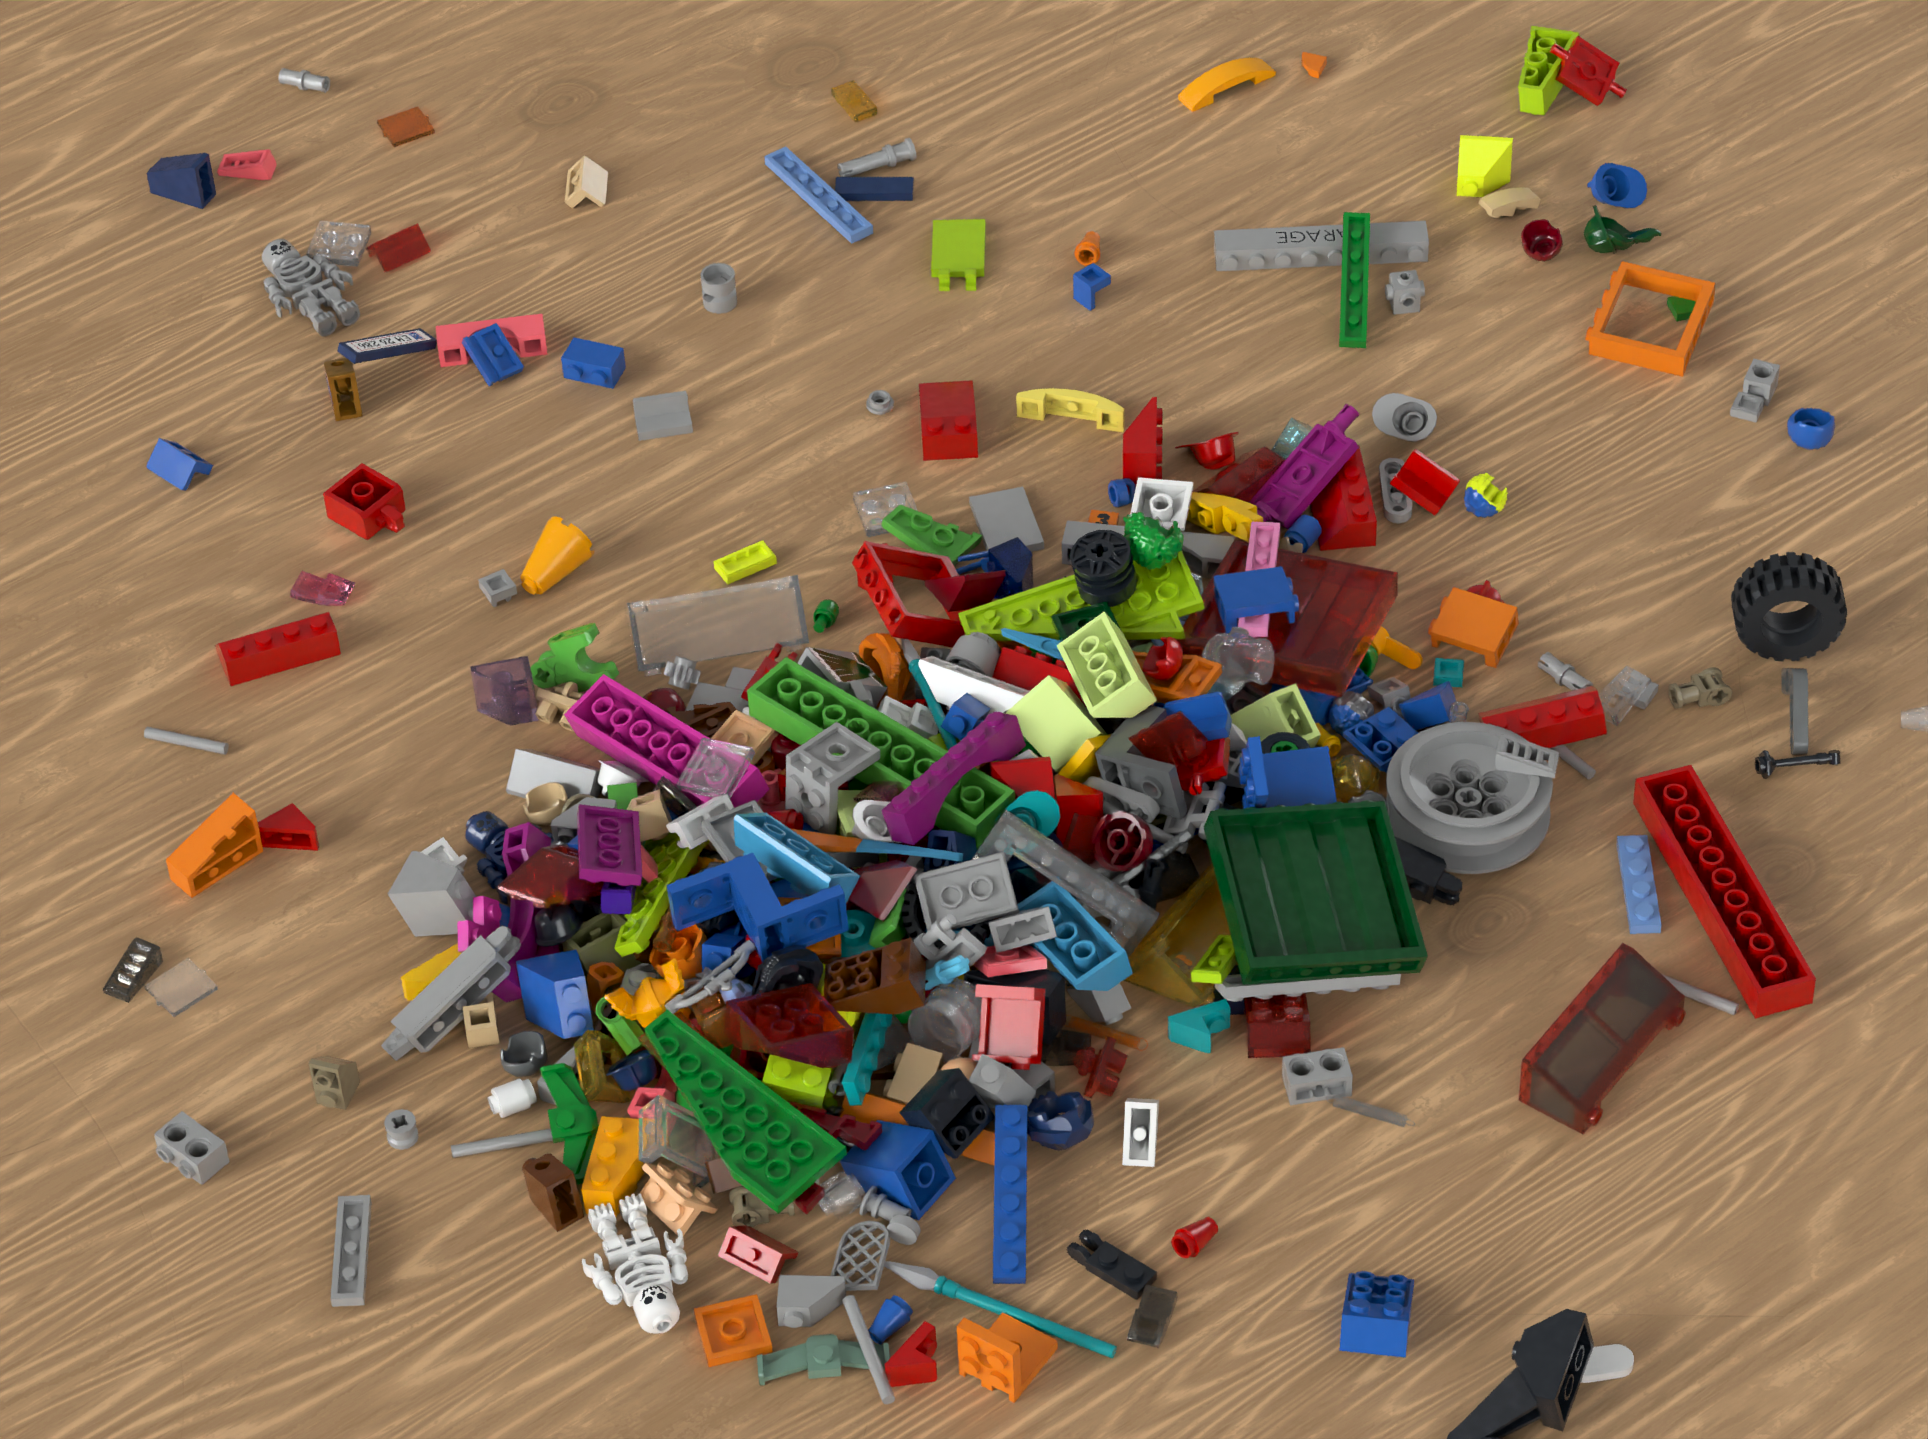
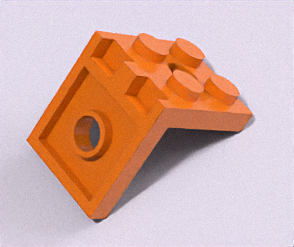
M1003 1312L989 1329L965 1317L957 1325L959 1374L964 1377L970 1374L981 1379V1386L991 1391L995 1388L1009 1394V1400L1014 1403L1058 1349V1340Z

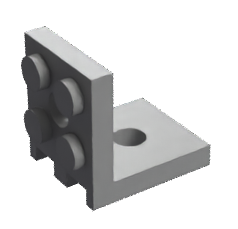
M834 723L786 755L785 809H795L796 812L802 813L804 822L814 830L824 834H835L837 832L838 787L880 759V749L840 723ZM833 753H842L843 755L836 756Z

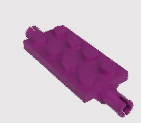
M1345 404L1332 421H1327L1324 426L1317 423L1250 500L1249 503L1257 506V513L1263 517V522L1280 523V526L1289 529L1356 452L1359 446L1355 440L1346 437L1344 433L1352 422L1359 417V413L1354 407Z

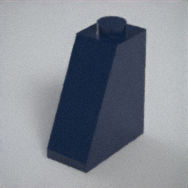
M207 153L160 158L147 172V180L152 194L203 209L216 195L210 157Z

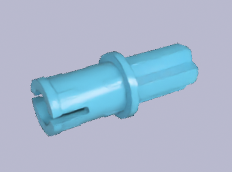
M959 955L948 961L940 960L936 962L934 967L926 970L925 980H928V982L925 983V990H930L939 984L947 985L955 977L968 972L970 969L968 965L970 963L969 959Z

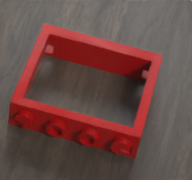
M864 541L857 555H855L852 564L891 637L954 647L957 640L965 635L958 613L966 610L948 612L945 609L949 619L909 613L887 575L923 581L959 576L950 558L943 555Z

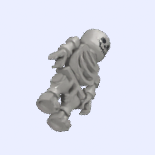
M285 239L274 240L264 248L262 253L263 264L274 275V278L268 277L264 280V288L269 294L270 301L275 304L278 317H282L281 307L288 309L289 314L293 313L290 300L285 298L289 297L293 298L295 309H299L303 316L310 318L314 329L321 336L332 334L337 327L335 315L331 311L324 312L320 304H323L325 307H332L339 321L345 326H350L359 319L360 311L358 305L354 300L347 302L345 299H342L340 290L345 291L344 282H349L350 285H353L350 273L340 270L335 264H329L328 260L321 255L315 256L313 260L306 255L301 257L295 247ZM322 271L324 272L325 277L328 278L324 281H322Z

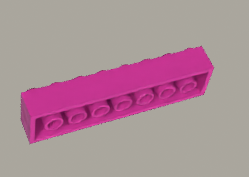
M604 674L564 714L578 737L671 795L679 796L687 805L694 809L714 797L726 794L734 808L753 800L758 802L770 789L756 766Z

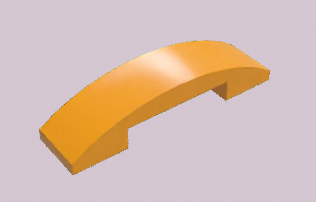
M1249 57L1228 61L1196 78L1178 95V100L1194 112L1214 103L1215 94L1246 80H1250L1256 85L1276 76V71L1260 58Z

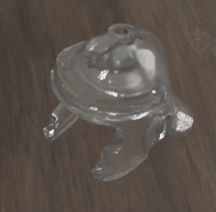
M1232 627L1230 634H1217L1208 641L1202 653V658L1222 664V674L1216 682L1225 685V687L1231 686V684L1239 685L1251 681L1265 685L1272 677L1274 650L1271 642L1266 638L1254 639L1244 628Z

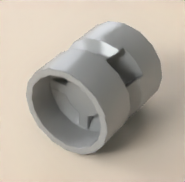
M713 263L703 268L700 276L704 308L709 312L717 314L727 313L734 309L737 305L734 269L725 263Z

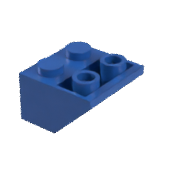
M1387 707L1344 731L1343 737L1380 771L1387 773L1389 763L1396 751L1408 739L1418 734V732L1394 710Z

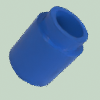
M1301 515L1287 530L1284 537H1289L1290 545L1302 543V553H1305L1319 538L1322 528L1316 518L1309 515Z

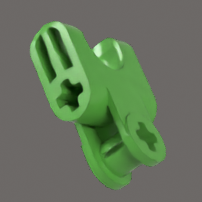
M589 623L561 632L550 638L547 643L551 650L542 653L538 661L529 669V676L533 684L543 689L571 681L578 685V693L589 690L603 674L614 680L619 675V671L614 662H595L586 654L585 647L590 645L595 637L600 634L596 624Z

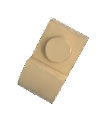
M489 993L479 1004L463 1006L468 1047L476 1048L500 1044L493 993Z

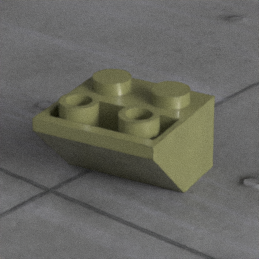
M602 913L583 923L573 937L562 943L563 952L577 949L587 985L586 978L589 967L596 963H614L624 972V975L627 969L642 964V962L636 960L634 953L621 957L614 949L620 927L626 923L619 914Z

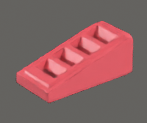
M270 149L224 154L217 173L219 176L271 180L277 164Z

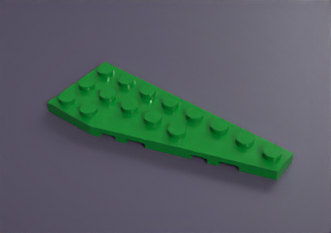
M666 1010L645 1028L647 1039L733 1179L778 1214L847 1155L846 1146L669 1010Z

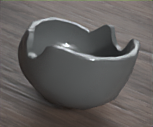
M523 1031L510 1036L508 1048L506 1050L501 1049L500 1051L503 1069L517 1077L536 1074L546 1064L548 1058L544 1037L536 1031Z

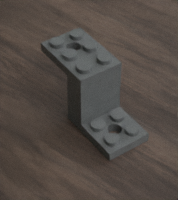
M1150 705L1146 710L1141 711L1133 718H1095L1108 735L1112 734L1095 753L1102 779L1148 795L1158 803L1160 814L1182 819L1188 811L1176 766L1169 764L1170 752L1175 748L1171 747L1168 739L1170 724L1166 709Z

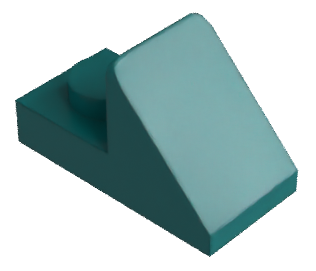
M1226 999L1168 1016L1169 1040L1204 1053H1211V1033H1218L1230 1028V1006Z

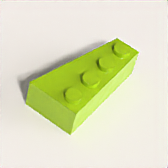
M1531 26L1528 50L1525 53L1524 67H1522L1518 85L1520 112L1545 115L1563 87V84L1556 80L1561 68L1562 59L1549 51L1554 43L1568 51L1573 39L1577 36L1580 37L1579 32Z

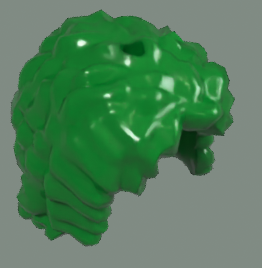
M1132 512L1123 517L1125 522L1123 536L1128 540L1133 560L1141 567H1145L1148 570L1160 569L1166 563H1170L1173 558L1175 559L1178 553L1182 551L1184 536L1180 528H1178L1177 521H1173L1172 526L1169 529H1165L1161 526L1159 519L1153 520L1151 517H1145L1142 512Z

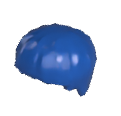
M1798 409L1788 419V435L1797 446L1808 450H1818L1825 447L1833 438L1835 418L1830 412L1821 409Z

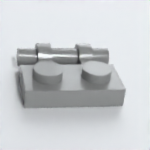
M1215 782L1213 790H1209L1210 787L1203 783L1202 793L1199 795L1197 792V796L1190 794L1189 790H1182L1188 812L1182 819L1167 816L1163 830L1175 836L1187 829L1193 837L1196 828H1200L1198 836L1206 839L1204 825L1210 811H1215L1224 805L1226 785L1222 782ZM1207 805L1205 813H1201L1203 806Z
M948 914L944 918H938L926 934L921 933L914 939V944L920 954L927 958L925 961L926 970L934 967L935 963L940 960L948 961L959 955L969 959L970 963L968 965L970 967L985 954L987 947L965 928L957 934L953 932L951 928L957 923V920L952 914ZM938 939L945 944L940 949L934 945V942Z

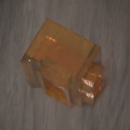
M720 991L691 1005L706 1039L710 1043L715 1044L718 1049L727 1047L735 1040L741 1038L735 1020L725 1004Z

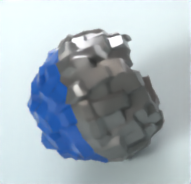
M1352 691L1341 693L1333 700L1329 712V724L1336 733L1343 737L1344 731L1374 715L1373 704L1370 701H1366L1362 694Z

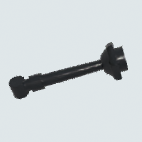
M1764 750L1755 758V770L1757 774H1762L1763 779H1767L1772 775L1775 767L1809 764L1823 765L1827 763L1837 765L1841 763L1840 751L1830 750L1828 754L1824 752L1809 756L1774 760L1769 755V752Z

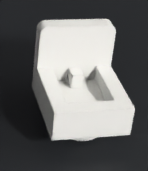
M444 837L421 851L425 855L459 868L462 874L465 871L463 868L468 860L464 854L459 857Z

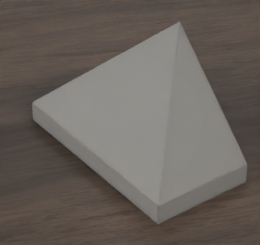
M1049 906L1021 910L1018 913L988 922L996 953L1057 937Z

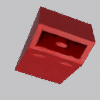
M1152 397L1123 433V479H1131L1135 486L1137 485L1138 477L1162 479V466H1157V464H1162V446L1157 445H1163L1162 427H1157V425H1163V408H1157V397Z

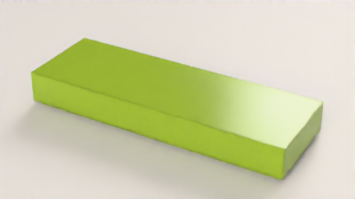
M1231 935L1217 936L1191 971L1192 982L1223 983L1237 963Z

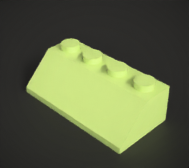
M1105 612L1057 645L1075 685L1093 718H1133L1157 701L1123 632Z

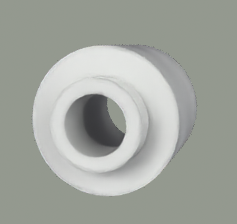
M520 1078L492 1088V1095L488 1097L493 1114L499 1113L501 1118L529 1109L531 1104L537 1102L530 1080L522 1081Z

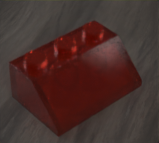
M1265 446L1243 454L1234 463L1226 466L1192 492L1222 495L1249 503L1283 464L1285 459Z

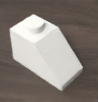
M1127 1098L1125 1101L1122 1165L1155 1166L1159 1100Z

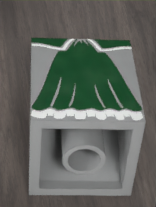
M806 647L798 661L799 665L849 694V682L861 679L865 690H869L872 695L875 708L887 689L882 680L855 652Z

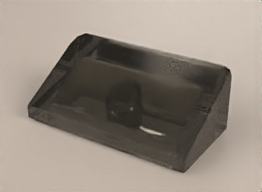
M664 776L660 778L653 791L660 789L666 806L678 817L697 807Z

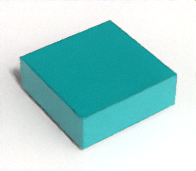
M1435 658L1433 686L1450 681L1451 687L1462 688L1464 660Z

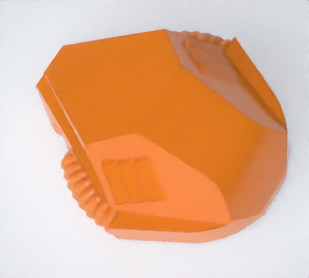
M873 633L868 635L859 645V656L887 686L876 707L880 706L885 696L899 702L903 699L912 674L908 669L909 664L904 657L903 648L894 637H891L890 633Z

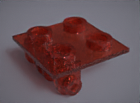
M1182 711L1171 714L1164 720L1150 727L1143 728L1138 733L1128 737L1132 744L1146 758L1169 764L1173 763L1176 767L1180 766L1178 755L1182 762L1186 763L1188 759L1190 760L1198 755H1202L1203 750L1207 749L1206 741H1208L1207 737Z

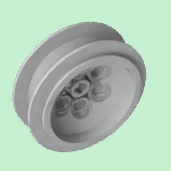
M1455 722L1431 727L1408 739L1393 755L1387 770L1386 786L1388 794L1386 800L1390 806V822L1394 836L1444 858L1447 865L1446 871L1453 873L1481 874L1499 871L1511 867L1531 855L1540 846L1548 832L1550 824L1549 804L1552 797L1553 781L1551 777L1495 770L1496 751L1500 734L1527 741L1512 731L1485 723ZM1543 760L1542 764L1548 766L1547 761Z

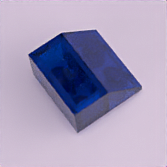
M1018 537L988 549V572L1005 570L1006 574L994 599L997 598L999 600L1033 588L1032 553Z

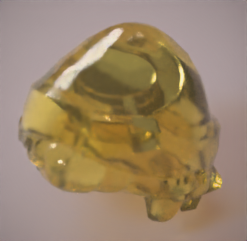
M1348 754L1336 757L1331 761L1336 799L1340 798L1341 802L1348 803L1351 797H1359L1366 790L1379 793L1380 773L1377 767L1369 760L1357 754Z

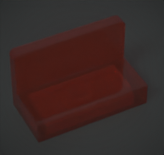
M418 223L379 240L366 248L370 258L375 255L377 256L384 272H389L431 252Z

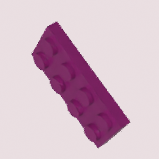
M579 804L577 811L579 879H586L595 883L603 881L617 883L622 886H641L642 860L639 811Z

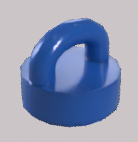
M1125 478L1110 481L1108 494L1111 503L1116 508L1127 506L1133 502L1136 486L1131 479Z

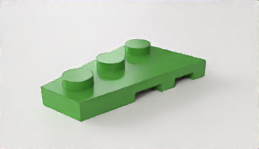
M901 504L882 520L881 525L882 528L916 551L948 556L954 566L959 562V556L969 554L981 543L983 536L975 532L970 535L959 531V526L951 523L946 526L935 522L932 516Z

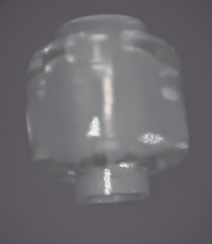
M841 1171L820 1184V1186L824 1187L825 1196L818 1204L826 1216L832 1213L836 1218L843 1219L860 1208L863 1200L862 1196L866 1193L853 1173L847 1175Z

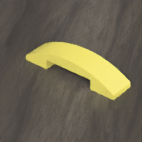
M1049 388L1019 392L1016 396L1017 417L1044 421L1046 414L1097 421V429L1124 432L1125 429L1124 408L1109 399L1092 393Z

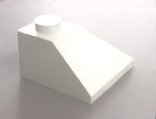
M1138 477L1131 513L1142 512L1145 517H1151L1152 519L1159 517L1165 529H1169L1173 521H1177L1178 528L1184 531L1194 484L1187 481Z

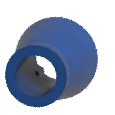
M893 1295L890 1299H885L871 1327L868 1329L871 1339L875 1343L881 1345L888 1337L910 1322V1315L913 1313V1310L909 1304L896 1295Z

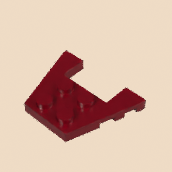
M787 1100L788 1103L835 1139L840 1136L864 1151L882 1133V1124L879 1122L871 1121L870 1124L856 1121L854 1116L844 1114L842 1117L826 1114L825 1109ZM813 1183L794 1200L795 1204L803 1213L808 1214L825 1196L824 1187Z

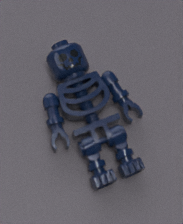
M483 811L469 818L466 824L465 837L470 845L486 855V858L478 861L477 870L483 877L488 879V885L492 889L497 890L501 902L508 905V896L505 892L507 894L510 893V886L506 880L508 875L502 851L505 829H509L507 823L494 813ZM532 824V825H534L536 828H538L540 831H542V828H541V827H539V826H537V825H535V824ZM543 832L544 834H546L548 837L551 838V843L554 842V841H556V840H554L553 834H552L551 832H549V833ZM548 862L543 905L546 906L549 900H557L558 902L568 903L573 909L574 905L566 891L559 894L555 890H550L549 882L552 884L560 883L566 888L581 880L579 876L568 871L566 868H563L561 871H553Z

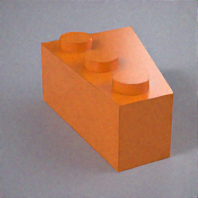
M232 793L166 859L170 880L193 898L262 853L263 847L255 810L235 793Z

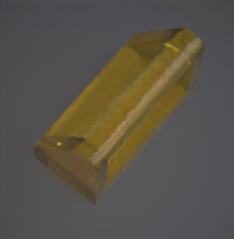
M587 1030L574 1043L579 1082L587 1100L611 1103L629 1102L631 1100L629 1091H623L616 1081L615 1085L606 1081L602 1052L610 1053L613 1065L624 1058L622 1048L615 1039L599 1031Z

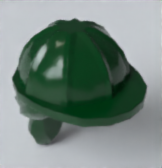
M1596 205L1593 206L1595 215L1588 221L1584 230V237L1589 248L1599 253L1613 252L1615 254L1617 250H1625L1633 244L1650 242L1654 237L1661 236V231L1655 228H1645L1634 232L1629 231L1616 220L1602 217Z

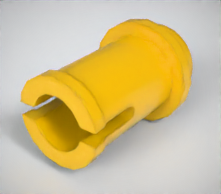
M1315 723L1321 734L1316 745L1318 747L1328 746L1330 757L1337 755L1341 750L1340 739L1336 735H1331L1320 723Z

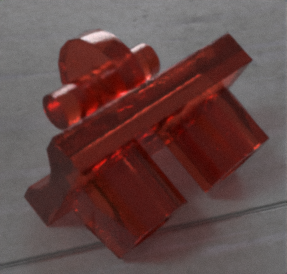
M1108 1036L1103 1049H1100L1098 1054H1095L1093 1047H1087L1086 1050H1079L1075 1053L1073 1063L1079 1069L1078 1073L1081 1076H1086L1087 1073H1090L1083 1095L1092 1098L1095 1091L1111 1097L1116 1090L1120 1078L1105 1070L1107 1068L1120 1074L1128 1055L1114 1048L1116 1039Z

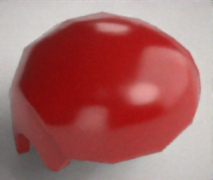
M1161 637L1164 645L1152 646L1150 648L1142 671L1147 677L1159 681H1167L1179 671L1183 661V651L1177 639Z

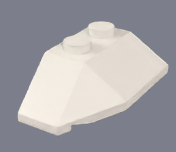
M934 656L919 660L918 665L936 701L947 705V710H950L952 704L967 692L991 708L988 715L993 712L1005 714L1030 692V690L997 680Z

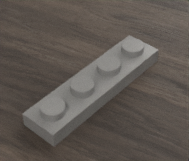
M370 1195L338 1196L331 1285L332 1307L365 1305L372 1205Z

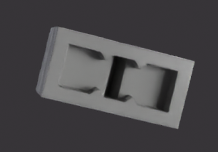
M1344 1047L1303 1054L1298 1053L1282 1058V1078L1290 1105L1326 1100V1097L1327 1100L1335 1099L1334 1097L1337 1095L1341 1097L1352 1096L1353 1075Z
M183 1111L154 1133L158 1156L164 1162H171L178 1167L179 1171L186 1178H193L201 1185L230 1162L225 1142Z

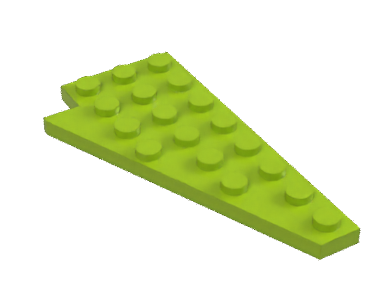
M1182 551L1178 553L1175 559L1173 558L1170 563H1166L1160 569L1148 570L1133 560L1138 579L1136 590L1122 604L1110 607L1126 640L1161 639V637L1185 638L1184 629L1179 617L1203 610L1205 607ZM1074 574L960 612L958 615L965 635H970L972 632H981L990 636L995 641H1014L1002 635L1001 629L1007 628L1060 640L1053 627L1051 616L1091 605L1087 604L1080 597Z

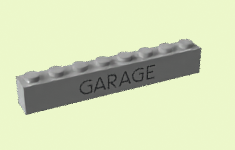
M1426 221L1370 223L1369 264L1428 262L1429 238ZM1343 225L1214 231L1216 271L1342 266Z

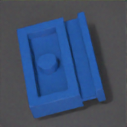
M497 323L475 332L472 336L465 337L462 340L463 346L489 387L495 382L503 381L522 372L524 368Z

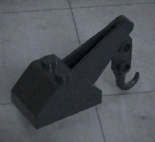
M1565 1309L1524 1329L1521 1340H1517L1512 1349V1360L1515 1361L1516 1368L1448 1434L1447 1439H1502L1539 1419L1543 1426L1563 1432L1594 1347L1586 1313Z

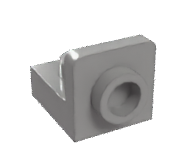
M1390 677L1367 686L1369 697L1381 703L1383 710L1390 707L1400 717L1403 716L1399 704L1411 699L1408 685L1394 677Z

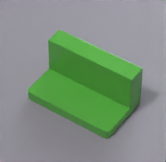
M907 888L904 889L884 922L875 918L868 943L875 949L895 941H901L905 937L906 930L902 918V905Z

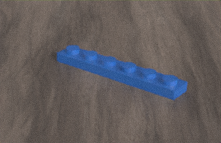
M995 1105L993 1284H1026L1027 1105Z

